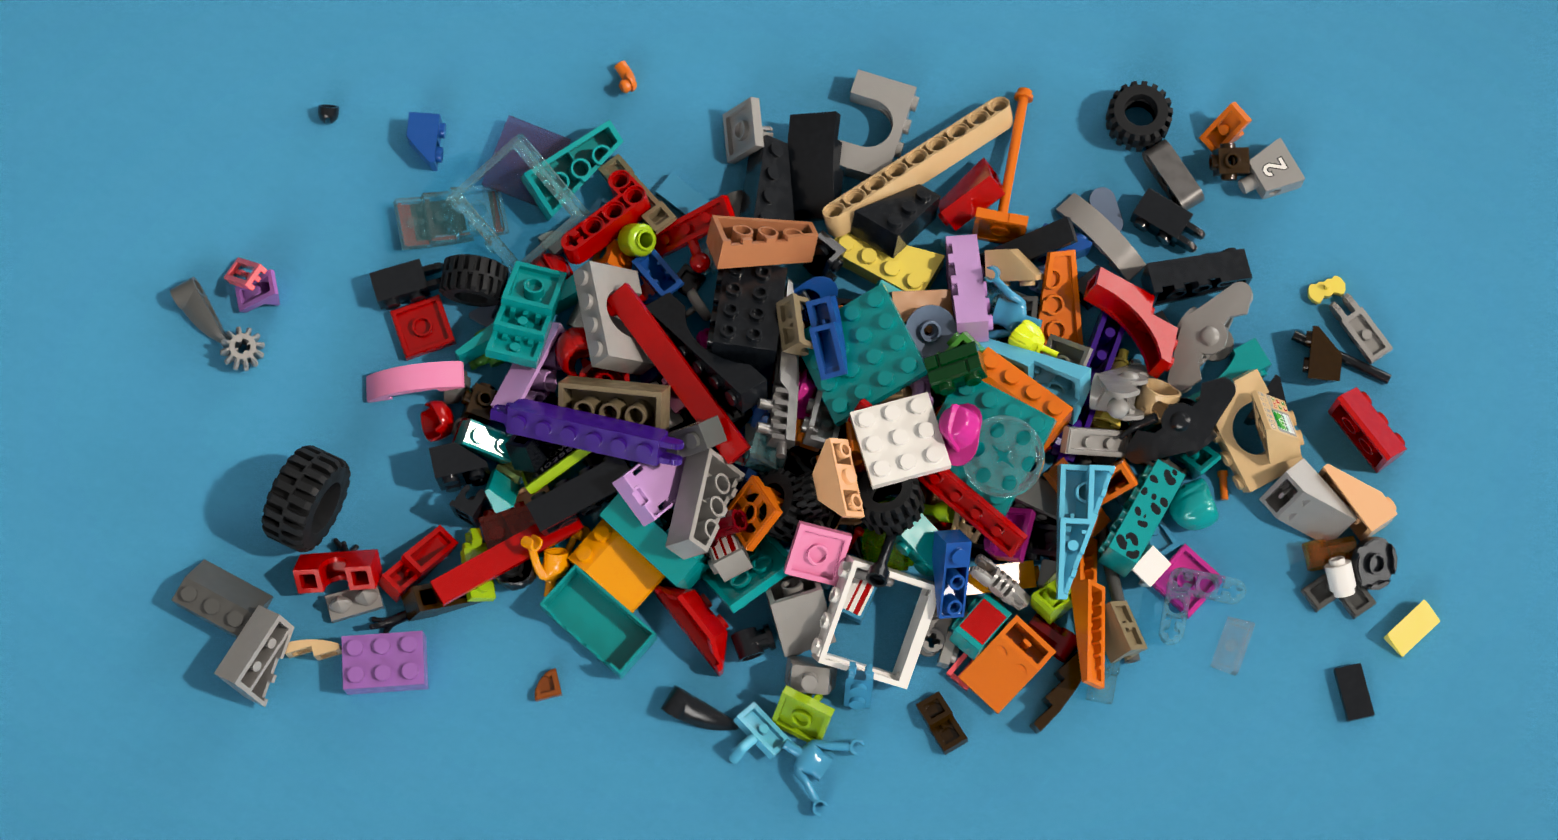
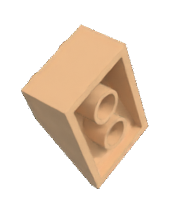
M1326 464L1318 473L1358 517L1350 528L1360 541L1373 536L1385 528L1398 514L1395 511L1396 505L1391 498L1385 497L1379 490L1336 467Z

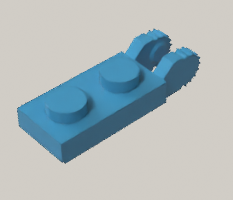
M850 662L849 670L847 669L843 706L857 710L863 708L870 709L874 672H872L873 664L867 663L865 671H858L856 662Z

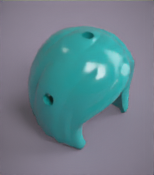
M1203 478L1195 479L1180 486L1169 505L1171 517L1184 529L1201 530L1211 526L1219 518L1217 507Z

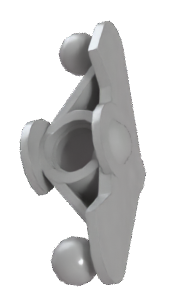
M1236 282L1201 307L1193 306L1181 318L1177 325L1178 345L1173 355L1175 360L1168 375V384L1178 389L1181 393H1187L1191 390L1192 386L1202 380L1200 367L1207 360L1221 361L1231 354L1234 348V339L1228 330L1234 317L1248 314L1253 300L1252 289L1247 283Z
M1130 364L1105 372L1095 373L1090 390V409L1108 412L1111 417L1121 421L1143 419L1144 412L1136 409L1134 404L1136 396L1140 395L1141 386L1148 383V377L1153 376L1148 374L1145 365Z

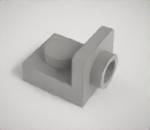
M947 632L936 664L938 667L947 669L950 662L955 663L959 648L955 647L949 640L953 632Z

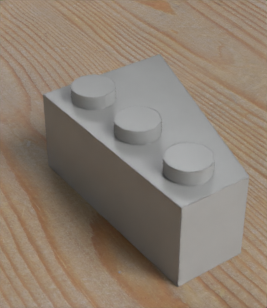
M258 605L214 674L245 698L266 707L268 699L265 698L270 682L274 683L277 675L274 674L279 658H284L294 626L280 614Z

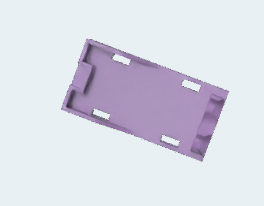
M683 457L682 465L678 466L662 463L652 466L638 462L612 482L643 526L655 521L676 503L686 457ZM640 469V472L636 475L632 473L634 470ZM664 502L663 508L659 510L657 506Z

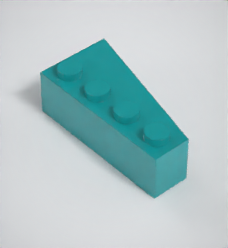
M610 120L528 170L520 177L547 221L560 210L624 142Z

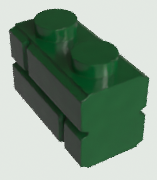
M975 341L924 358L930 385L937 395L952 394L956 391V388L964 385H978L982 379L988 377L982 353Z

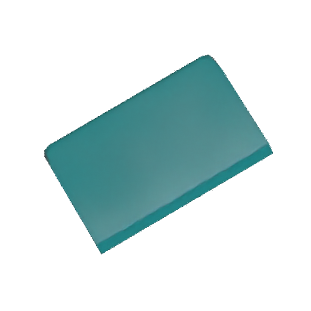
M492 470L484 492L494 512L499 513L514 507L520 486L498 470Z

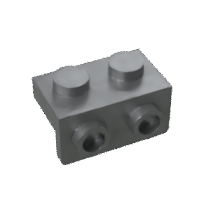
M818 390L815 399L809 398L805 413L810 414V416H805L800 432L805 433L802 444L822 450L826 439L838 438L841 426L838 427L834 423L825 403L821 402L823 392Z

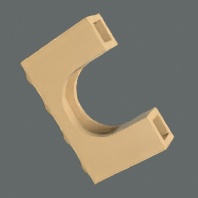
M1258 369L1248 370L1232 379L1236 384L1235 396L1213 428L1218 435L1213 442H1218L1222 450L1220 453L1222 461L1227 467L1230 466L1234 474L1232 480L1237 489L1242 490L1243 493H1251L1279 478L1303 459L1301 455L1298 458L1270 465L1265 451L1260 454H1251L1237 444L1233 435V421L1236 414L1243 406L1252 402V391L1257 390L1264 394L1269 393Z

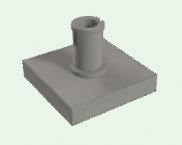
M750 97L723 114L727 163L736 164L763 148V136L773 137L772 132H767L773 131L772 127L762 126L759 98Z

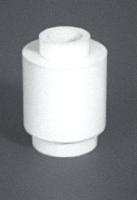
M1344 556L1330 558L1328 560L1329 563L1324 566L1330 591L1333 592L1336 598L1353 595L1357 585L1351 560L1345 559Z

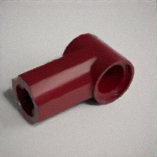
M741 509L729 510L725 517L720 519L718 523L720 528L710 548L715 547L719 539L746 530L748 526L746 514Z
M1038 613L1029 622L1028 626L1056 651L1053 656L1059 661L1066 663L1078 648L1077 638L1073 632L1064 627L1060 628L1054 622L1049 625Z

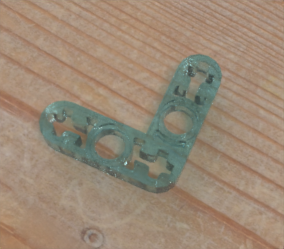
M1188 568L1174 569L1167 581L1159 626L1160 640L1167 645H1175L1183 638L1191 596L1228 604H1237L1245 597V584L1237 578ZM1179 574L1184 575V580L1192 581L1193 576L1197 577L1194 590L1190 589L1192 584L1184 583L1182 587H1179L1178 582L1173 578H1177ZM1203 579L1211 580L1214 584V590L1210 593L1203 592L1200 588V581ZM1220 582L1224 583L1222 588L1226 589L1236 585V590L1240 591V594L1233 598L1229 591L1222 590L1221 596L1217 595ZM1173 599L1180 600L1183 604V611L1180 613L1171 612L1169 602ZM1171 619H1181V622L1176 621L1174 631L1178 632V635H1175L1173 639L1168 638L1169 635L1164 630H1168L1170 627Z

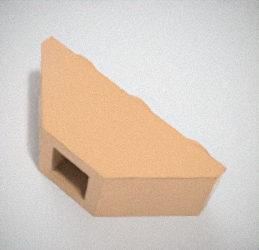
M828 438L825 440L812 473L817 500L842 517L861 519L865 515L848 439Z

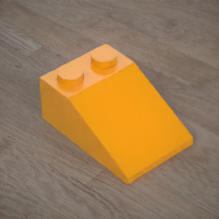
M604 519L598 523L568 557L573 566L576 564L632 613L665 578L654 565Z

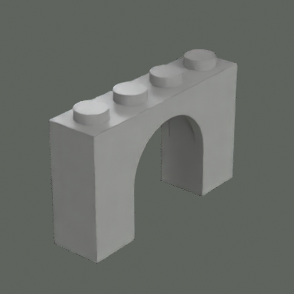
M858 69L850 92V102L882 112L888 118L892 130L885 141L872 147H863L839 140L842 142L840 168L844 171V176L864 181L894 162L895 157H901L904 147L901 139L903 134L908 135L912 120L908 118L911 111H916L920 98L916 96L917 87Z
M588 261L574 271V281L592 367L639 376L654 367L655 365L635 338L622 333L613 324L607 311V298L624 283H628L638 297L642 294L638 272L594 261Z

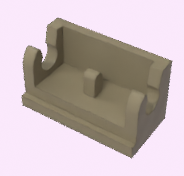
M795 293L776 303L782 352L805 357L809 354V349L807 348L814 349L812 341L805 340V326L801 313L803 310V305L801 304L806 305L805 302L809 301V299L798 296Z
M1127 600L1111 601L1105 604V652L1110 663H1116L1122 658L1125 661L1148 649Z

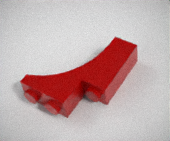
M1100 267L1087 282L1083 300L1107 313L1125 329L1139 348L1148 374L1157 379L1164 371L1168 372L1174 363L1175 358L1172 355L1178 345V340L1176 339L1178 328L1153 315L1155 311L1153 307L1154 295Z

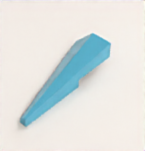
M989 339L987 342H978L985 349L989 347L1073 407L1069 424H1075L1091 389V368L993 339Z
M1057 465V600H1067L1070 587L1087 547L1099 509L1107 493L1111 477L1114 474L1115 466Z

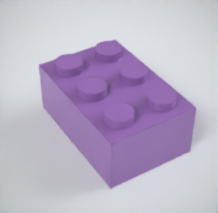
M423 631L341 636L343 690L348 695L428 689L427 641Z

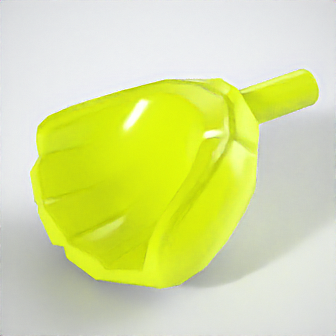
M1023 320L1013 330L1008 339V344L1038 353L1042 351L1057 358L1059 353L1044 345L1045 337L1042 330L1031 320Z

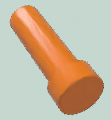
M1220 470L1217 471L1220 500H1228V471Z

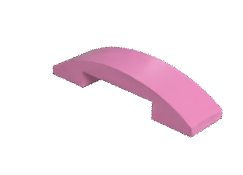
M462 361L411 364L382 370L366 376L368 403L391 400L396 395L434 389L441 392L465 388L464 362Z

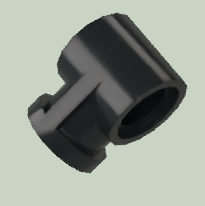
M768 624L762 625L763 628L759 630L756 627H750L731 635L740 662L757 658L763 655L766 649L770 648L771 651L776 649Z

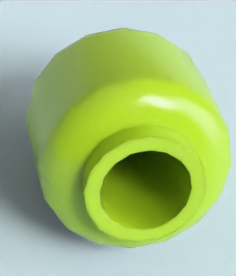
M631 223L625 225L619 231L618 246L625 255L645 257L655 249L656 235L649 225Z

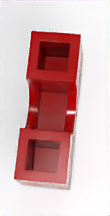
M378 549L300 554L293 569L298 594L324 592L330 583L339 580H347L350 590L376 589L383 573Z

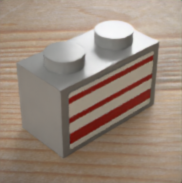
M736 534L719 539L717 545L709 548L708 552L705 553L708 559H710L708 564L714 575L719 573L724 582L753 568L748 553Z

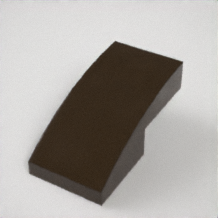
M939 691L916 704L923 720L945 755L968 742L967 736L957 723L953 712Z

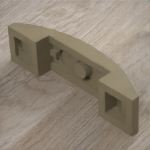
M619 154L598 168L607 183L612 172L625 170L644 188L651 209L641 215V222L649 225L655 234L660 233L677 220L673 212L662 201L660 202L637 178L633 169Z

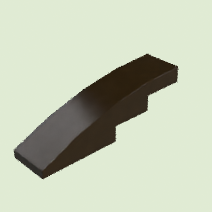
M1078 652L1054 673L1060 683L1041 699L1048 709L1029 725L1036 734L1041 732L1061 711L1079 686L1082 679Z

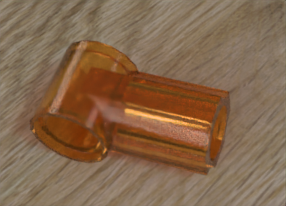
M1354 536L1329 541L1318 539L1303 543L1302 549L1307 571L1325 569L1324 566L1329 563L1328 560L1336 556H1344L1345 559L1351 560L1353 551L1357 546Z

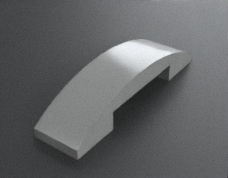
M1073 193L1056 208L1055 211L1062 218L1066 216L1071 218L1073 227H1076L1089 241L1093 242L1092 244L1110 261L1109 265L1123 279L1129 282L1146 266L1141 256L1119 230L1097 209L1077 194Z

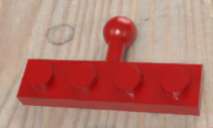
M721 195L678 218L660 233L655 234V250L664 258L688 245L692 254L690 258L692 270L698 273L707 271L710 267V258L701 251L698 239L708 235L712 215L735 217L729 197Z

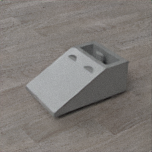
M1304 458L1287 470L1259 498L1276 519L1327 546L1331 545L1358 519L1354 512Z

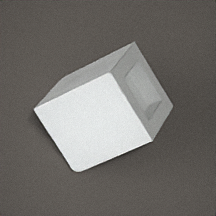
M1153 545L1146 546L1132 571L1141 579L1138 583L1141 587H1151L1168 569L1171 563Z

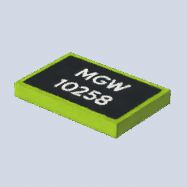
M559 445L536 473L526 471L520 473L525 488L533 495L591 452Z

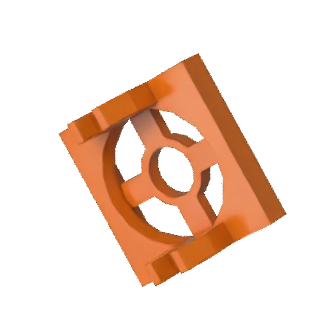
M755 475L749 478L727 507L728 511L741 509L746 514L747 509L751 505L753 506V517L750 520L746 517L747 523L750 524H748L745 531L736 533L744 548L752 552L782 515L781 506L784 499L780 498L782 494L779 491L765 486L759 476ZM759 494L754 502H748L747 498L750 495ZM765 503L767 513L764 520L761 521L759 509Z

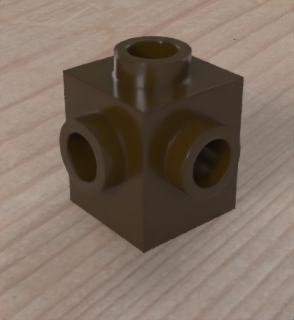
M1235 143L1220 144V148L1213 150L1212 155L1209 156V168L1213 170V177L1221 176V181L1237 180V176L1249 174V147L1236 148Z
M482 382L479 384L475 383L471 389H466L461 401L465 406L460 418L473 419L487 425L491 421V403L498 391L494 390L495 388L492 385Z

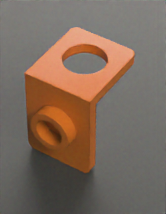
M616 239L605 246L607 250L601 259L600 253L603 249L593 255L592 261L631 270V261L636 258L625 255L620 250Z

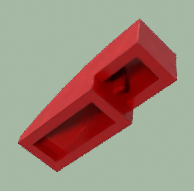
M439 525L405 552L400 561L383 573L378 585L397 603L402 599L401 596L412 586H417L457 547L458 542Z

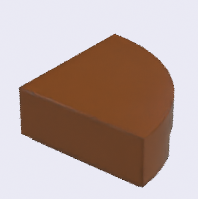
M556 668L546 672L539 680L535 689L536 702L562 696Z

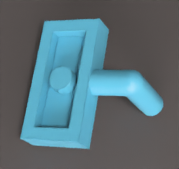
M753 702L733 720L747 737L736 746L729 756V760L734 764L738 763L746 751L754 744L771 760L783 750L781 747L785 740L789 739L791 741V739Z

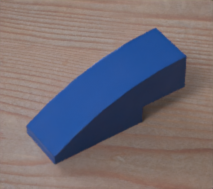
M836 295L805 302L811 324L809 332L821 380L848 374L845 339Z

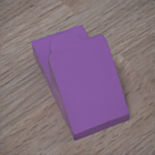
M270 269L265 274L258 275L262 279L259 283L253 281L252 284L255 286L253 291L238 286L235 287L239 312L247 313L263 304L280 305L274 270Z

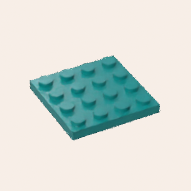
M883 283L839 308L845 339L848 374L821 380L814 349L807 348L809 349V354L805 357L801 356L817 389L823 392L822 399L838 427L848 422L850 412L854 411L860 400L866 399L875 406L928 375L924 360ZM810 325L804 329L805 340L812 341L809 332Z
M984 381L975 386L964 385L958 387L954 393L947 396L936 416L938 425L941 414L950 408L952 404L960 405L966 403L973 404L980 409L982 425L978 448L974 457L965 465H951L949 470L1006 516L1057 420Z

